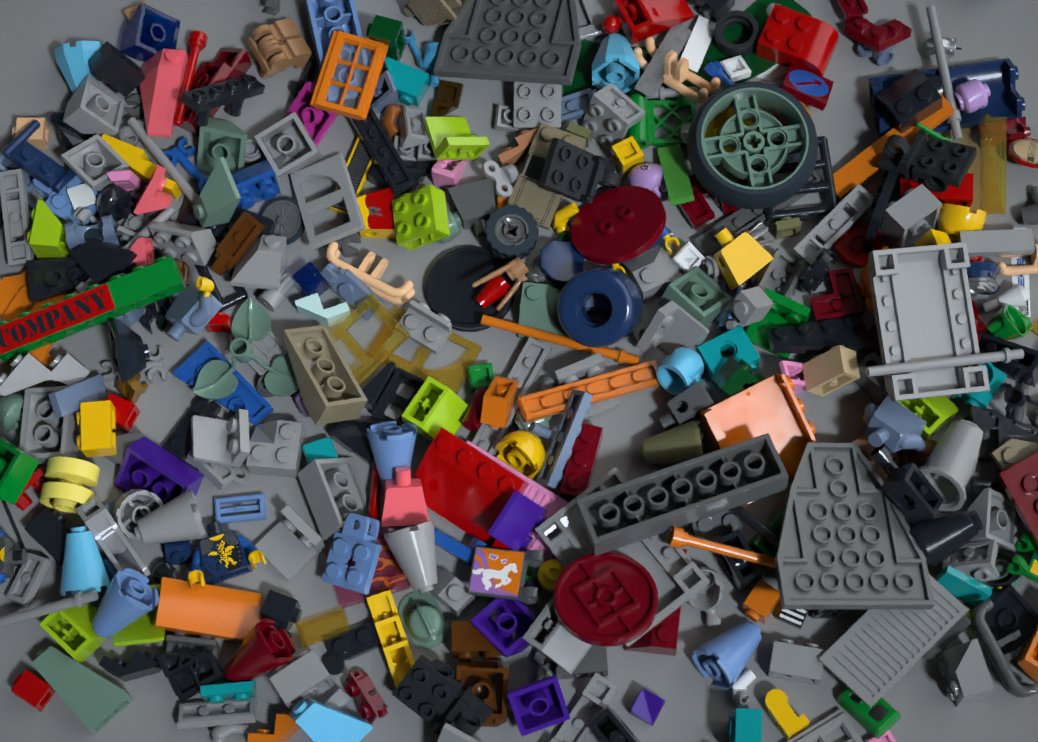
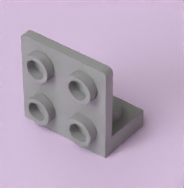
M514 82V128L535 129L539 128L541 123L561 128L563 85Z
M610 83L593 94L581 126L592 130V137L611 153V146L623 141L628 129L641 121L646 112L614 84Z
M672 300L658 309L637 346L645 351L651 346L656 347L659 345L670 355L675 349L681 347L691 348L697 352V347L702 345L709 334V329Z
M601 353L556 370L555 381L557 386L605 374L604 359ZM618 398L591 404L590 410L583 420L619 406Z
M238 409L229 421L193 415L191 418L192 459L240 467L250 453L248 410Z
M286 505L280 511L283 519L255 546L289 581L325 548L322 538L289 505Z

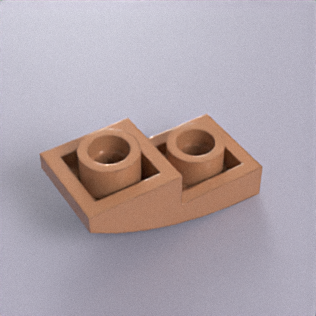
M537 128L521 132L515 137L516 147L506 148L498 155L500 168L508 164L516 166L526 158L537 134Z

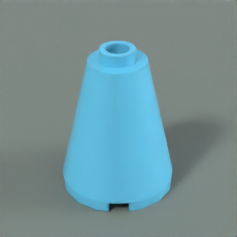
M86 526L71 528V533L66 534L60 596H66L65 591H71L72 596L77 592L87 593L94 590L101 592V586H106L107 590L111 582L92 532L87 531Z

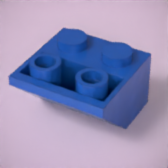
M268 160L231 174L241 196L237 207L242 209H250L256 203L263 200H271L281 193L275 173Z

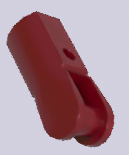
M480 386L475 390L471 404L461 422L470 431L479 430L482 424L480 420L483 397L487 391L486 386Z

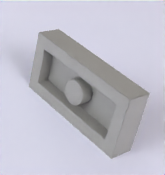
M28 552L27 562L22 564L5 598L17 604L30 607L52 562L47 558Z

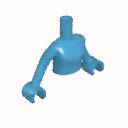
M412 30L410 37L405 36V43L410 46L419 67L431 72L430 86L438 87L440 77L435 76L433 70L441 43H426L423 58L415 42V31Z

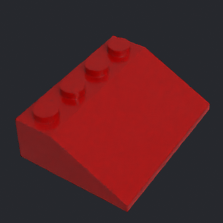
M442 427L428 447L413 477L421 479L424 498L428 508L488 546L494 540V537L489 535L488 531L514 491L516 490L523 494L529 486L528 482Z

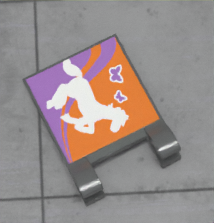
M476 546L468 594L519 600L529 605H537L538 588H524L527 566L540 568L544 563V551L531 550L522 552Z

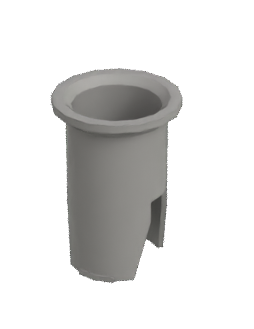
M962 419L953 421L936 444L925 466L919 468L944 499L937 512H956L962 508L966 500L965 487L976 468L984 433L976 424Z

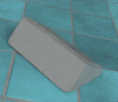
M403 106L398 119L402 148L429 143V136L423 121L427 117L425 110Z

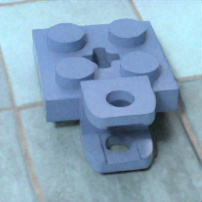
M78 175L58 194L51 187L48 188L37 179H33L37 193L47 199L45 204L57 218L65 223L76 222L80 226H89L92 223L87 220L82 224L73 215L77 210L74 211L66 189L85 183ZM93 190V193L97 201L98 195L101 193V191ZM96 203L84 207L89 209L93 216L96 217L98 214Z
M354 513L348 515L342 533L335 532L321 581L362 594H369L382 545L376 544L380 528L379 520ZM353 556V561L356 563L354 567L351 566L349 569L348 560Z

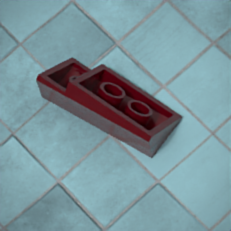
M221 48L213 62L201 63L194 75L191 90L244 76L252 66L247 51L243 48ZM187 106L183 123L178 127L199 137L200 126L193 122L195 111ZM220 107L213 108L209 117L213 118Z

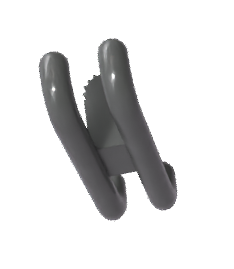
M991 600L981 602L971 613V623L1005 688L1010 694L1021 698L1037 694L1038 685H1021L1007 662L1021 655L1025 646L1022 645L1016 648L1015 651L1005 655L1000 649L1010 641L1018 639L1021 636L1020 631L1018 630L996 641L985 621L986 612L991 610L994 604Z

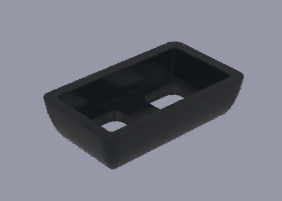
M401 368L396 369L373 409L372 415L384 422L397 421V426H402V414L425 381ZM403 383L415 389L409 399H405L396 393ZM390 404L403 409L397 420L385 415V411Z

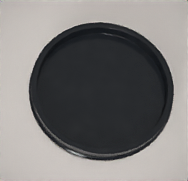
M462 247L448 252L435 263L427 279L426 298L430 310L437 315L441 313L447 316L454 330L477 332L490 328V326L481 324L482 316L487 315L503 319L513 304L515 293L501 310L498 311L496 307L505 295L484 309L474 298L485 283L477 287H472V283L505 266L506 263L500 260L501 258L493 256L491 251L489 252V250L480 247ZM505 272L500 276L510 285V288L507 290L509 292L515 282Z

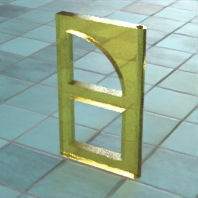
M371 294L331 333V336L335 342L340 338L362 363L359 368L352 371L360 386L410 337V334L376 296ZM370 308L376 312L394 333L372 356L348 332Z
M395 306L368 356L386 365L393 361L397 369L401 368L424 381L430 376L458 395L468 376L466 368L467 366L474 365L482 350V346L452 332L448 341L469 350L453 366L441 370L423 368L431 354V351L424 347H421L413 363L384 350L396 329V325L406 313V310Z

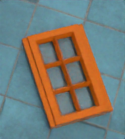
M334 31L310 106L360 121H366L389 46L382 42L346 32Z

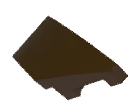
M440 80L431 117H444L458 109L464 85Z

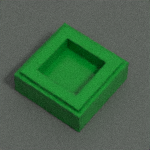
M492 362L467 366L471 392L480 386H486L488 389L494 379Z

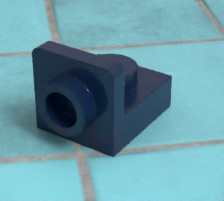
M190 540L164 543L167 563L172 565L191 563Z

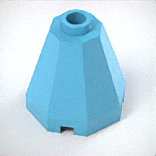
M610 34L603 39L592 63V85L601 90L612 83L623 93H626L634 88L640 79L639 62L627 38L621 34Z
M76 41V46L70 47V44L66 43L54 49L55 59L73 94L85 76L89 74L95 78L90 72L92 68L88 60L102 46L101 42Z

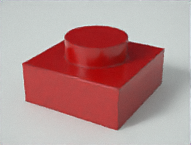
M217 312L205 327L207 332H231L232 321L229 315Z

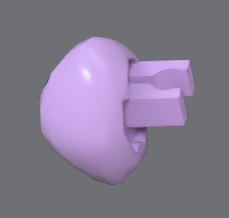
M656 163L639 164L628 175V186L644 187L653 191L659 198L663 196L661 193L667 191L665 181L662 178L663 169Z

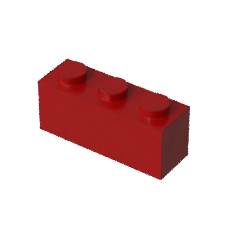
M899 173L897 201L911 188L915 189L921 184L926 187L924 179L919 178L917 182H913V176L909 180H905V175ZM967 173L959 188L948 186L947 190L943 193L928 190L942 204L971 207L973 202L974 174Z

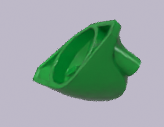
M1006 304L991 318L987 324V329L993 336L1005 340H1015L1025 337L1033 325L1026 315L1012 305Z

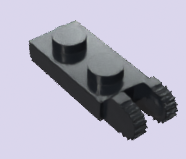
M201 397L197 401L193 410L189 411L162 447L183 462L186 461L189 451L192 450L191 418L193 415L201 416L200 414L208 405L209 399ZM217 403L214 404L207 412L206 417L216 418L221 411V406Z

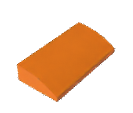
M162 577L153 628L193 635H208L217 639L243 642L254 626L260 621L262 594L207 584L202 586L201 583H194L193 588H190L189 581Z

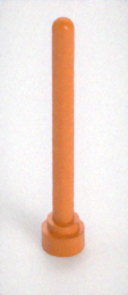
M673 526L670 530L668 537L669 547L679 549L680 547L690 546L775 568V557L689 536L688 532H684L683 528Z

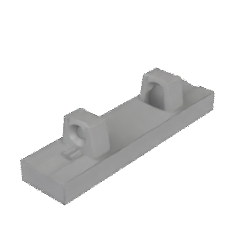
M23 169L0 172V195L8 266L17 267L27 265V261L34 260L33 250L27 243V235L31 227L25 173ZM24 236V240L15 239L16 237Z
M858 184L793 248L792 252L801 260L807 261V266L811 267L817 261L816 257L823 248L828 250L871 208L874 197ZM816 236H817L819 239H821V240L825 243V245H822L821 243H819V242L816 240Z

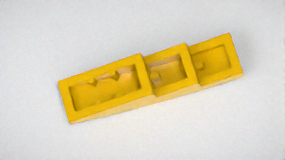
M103 133L101 137L129 164L128 170L132 171L147 184L157 164L149 162L150 160L144 149ZM167 179L162 191L173 196V199L177 201L181 191L175 181Z
M389 589L368 596L366 599L395 686L397 687L415 661L391 590Z

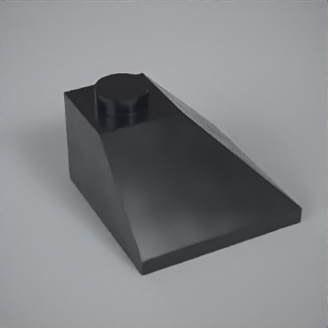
M112 317L108 318L113 361L120 381L126 382L147 368L146 359L150 358L148 344H143L140 335Z

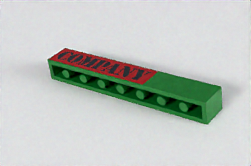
M172 256L161 257L155 260L154 264L134 268L132 273L124 276H113L107 283L91 285L86 288V291L79 294H68L62 301L46 303L40 307L41 309L34 312L21 313L17 319L12 321H1L0 359L4 362L9 361L18 354L24 355L108 321V318H116L186 290L187 288L178 263Z

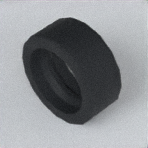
M739 10L729 11L723 14L716 22L714 30L715 45L726 56L735 57L741 55L745 57L757 46L759 37L758 22L747 12ZM740 24L749 29L750 39L742 44H732L724 39L723 30L729 25Z

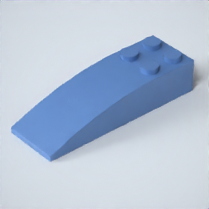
M303 0L320 72L334 31H342L362 37L354 0ZM344 42L339 59L352 62L356 45ZM361 47L356 63L369 67L366 50ZM337 63L332 80L345 83L350 66ZM354 68L349 85L362 88L367 71ZM330 84L327 94L328 102L339 101L343 87ZM348 89L344 100L359 98L360 92Z

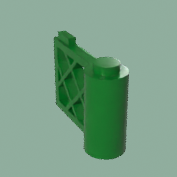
M640 94L629 96L646 114L641 121L628 129L626 133L627 138L633 136L640 149H645L649 146H670L678 143L681 144V147H687V144L677 133L684 124H688L689 121L692 122L696 114L695 102L690 101L686 97H676L675 101L648 100ZM654 108H663L668 114L661 120L654 114ZM679 108H690V116L686 120L676 113ZM671 116L681 124L674 131L665 124ZM660 126L670 134L666 139H655V131Z

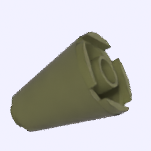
M702 419L692 420L644 439L643 445L639 446L641 460H645L647 465L674 466L708 454L706 431L701 432L700 425H704Z

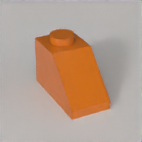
M495 376L483 397L480 423L487 424L493 428H505L511 416L519 381Z

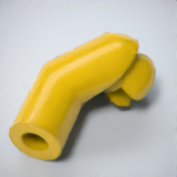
M574 202L566 205L554 214L553 227L558 235H565L569 232V227L567 226L569 218L579 212Z

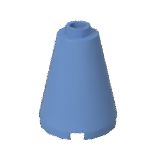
M397 421L380 422L371 425V430L368 428L366 430L383 488L386 480L396 479L395 469L397 467H411L417 435V427L413 423L404 422V426H397Z
M125 568L123 571L119 570L114 575L92 620L94 632L101 637L110 638L153 610L158 605L159 595L155 587L151 589L147 584L150 580L140 572L130 568Z
M743 621L705 642L693 651L695 654L692 656L695 667L705 679L710 676L715 681L712 684L713 686L721 690H728L733 686L762 640L761 630L754 622Z

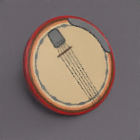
M1017 138L1009 143L1007 152L1014 161L1020 165L1038 168V140Z

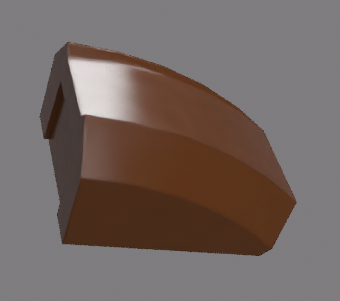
M470 660L458 662L456 681L459 683L461 681L465 682L462 687L465 691L469 686L472 687L470 692L494 710L482 726L498 727L507 722V692L509 691L510 664Z

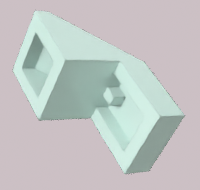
M318 293L295 300L300 315L328 327L352 319L347 302L323 310Z

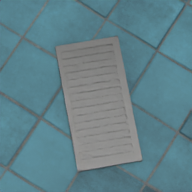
M929 575L935 604L932 609H869L819 658L820 663H823L870 708L969 610L931 575Z

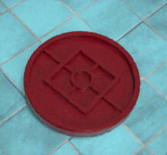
M639 186L613 188L593 198L592 204L586 203L580 209L572 223L571 239L577 252L590 262L597 264L622 263L641 255L655 244L665 228L666 211L660 198L649 189Z
M606 552L594 556V553L584 555L571 562L561 572L555 584L554 609L561 625L575 638L594 646L613 647L637 639L648 630L657 613L658 590L653 577L639 562L622 554Z

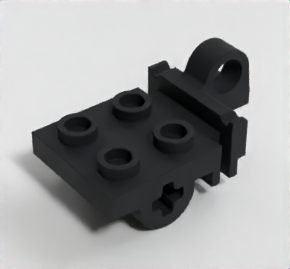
M921 129L911 145L908 144L904 137L894 134L889 136L883 147V156L878 163V168L904 174L905 180H909L913 176V182H917L919 178L924 179L928 189L936 193H943L947 190L948 186L959 188L977 155V148L930 137L929 141H926V130Z
M552 138L539 184L549 192L567 196L566 198L573 201L592 204L598 184L606 188H617L620 185L622 176L614 173L617 165L608 162L607 158L593 155L562 139Z
M422 654L392 692L394 697L433 726L437 721L440 725L434 733L440 736L445 723L450 725L453 720L458 730L473 736L494 711L470 692L472 687L469 686L465 691L462 688L465 682L461 681L459 683L453 679L454 671L447 663L438 659L431 662Z

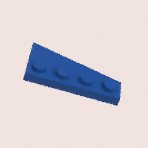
M207 340L172 372V375L194 388L198 374L206 363L212 360H222L229 365V368H231V364ZM235 370L232 374L238 379L236 390L230 396L214 401L233 413H236L238 409L248 410L249 422L257 426L274 409Z

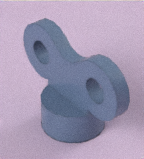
M861 43L858 45L857 52L861 57L868 58L873 56L878 65L885 66L894 59L892 49L895 48L896 44L877 53Z

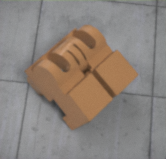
M292 18L275 21L272 25H261L252 32V37H249L247 40V44L251 49L249 55L252 60L259 62L261 66L259 72L263 78L274 77L276 73L286 71L287 67L295 66L296 69L304 68L312 54L304 38L300 37L301 33Z

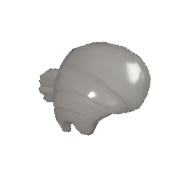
M699 567L710 584L687 602L693 608L705 611L708 627H718L721 624V620L716 613V606L724 595V579L714 569Z

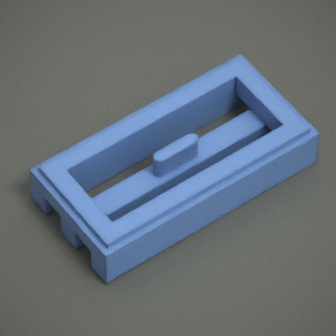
M264 493L214 499L216 522H220L221 525L267 520ZM260 502V505L220 508V505ZM260 511V513L221 517V515Z

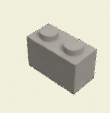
M779 639V642L774 641L768 677L819 685L823 671V663L819 662V658L826 650L820 649L819 645L805 643L804 646L795 645L794 641L789 639Z

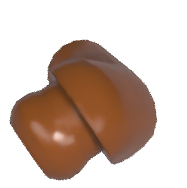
M389 104L384 110L381 121L390 139L400 136V131L395 124L396 117H399L402 111L398 104Z

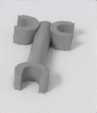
M161 346L159 347V354L152 356L149 348L150 358H148L149 361H146L147 368L141 372L148 371L147 375L151 384L154 383V376L158 373L161 374L163 382H166L168 377L163 369V360L166 356L165 351ZM109 361L102 363L104 370L112 369L110 374L103 375L104 381H114L118 376L115 365Z

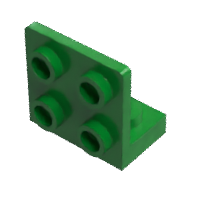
M766 288L764 293L773 301L774 305L762 321L750 324L746 335L752 344L773 353L765 338L766 329L807 323L811 308ZM791 353L773 354L784 359H788Z

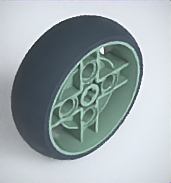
M742 82L717 91L701 105L689 127L687 150L693 173L700 184L712 196L734 207L764 209L787 201L806 184L816 164L818 139L811 116L793 95L782 88L768 83ZM758 106H762L770 110H773L774 112L782 116L790 125L782 126V124L774 116L764 111H760L758 109ZM732 108L733 116L722 125L718 136L705 138L710 122L721 112ZM748 119L754 125L746 126L742 121ZM771 139H779L782 145H774ZM749 142H753V145L756 146V148H753L752 145L749 144ZM723 146L733 147L734 152H726ZM800 153L795 170L786 179L773 184L772 175L783 166L787 155ZM722 164L730 174L739 179L746 180L747 186L737 184L725 178L715 169L714 165ZM759 165L763 171L756 172L751 166Z

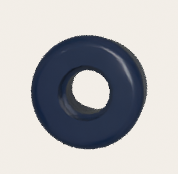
M600 267L586 270L573 276L561 290L557 304L558 318L563 330L575 342L592 348L606 347L625 339L637 327L642 314L641 294L634 281L617 269ZM595 293L606 296L612 307L609 318L599 324L593 323L586 311L587 301Z

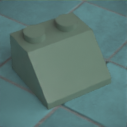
M697 266L670 283L658 305L663 307L673 300L707 327L730 303L732 297Z

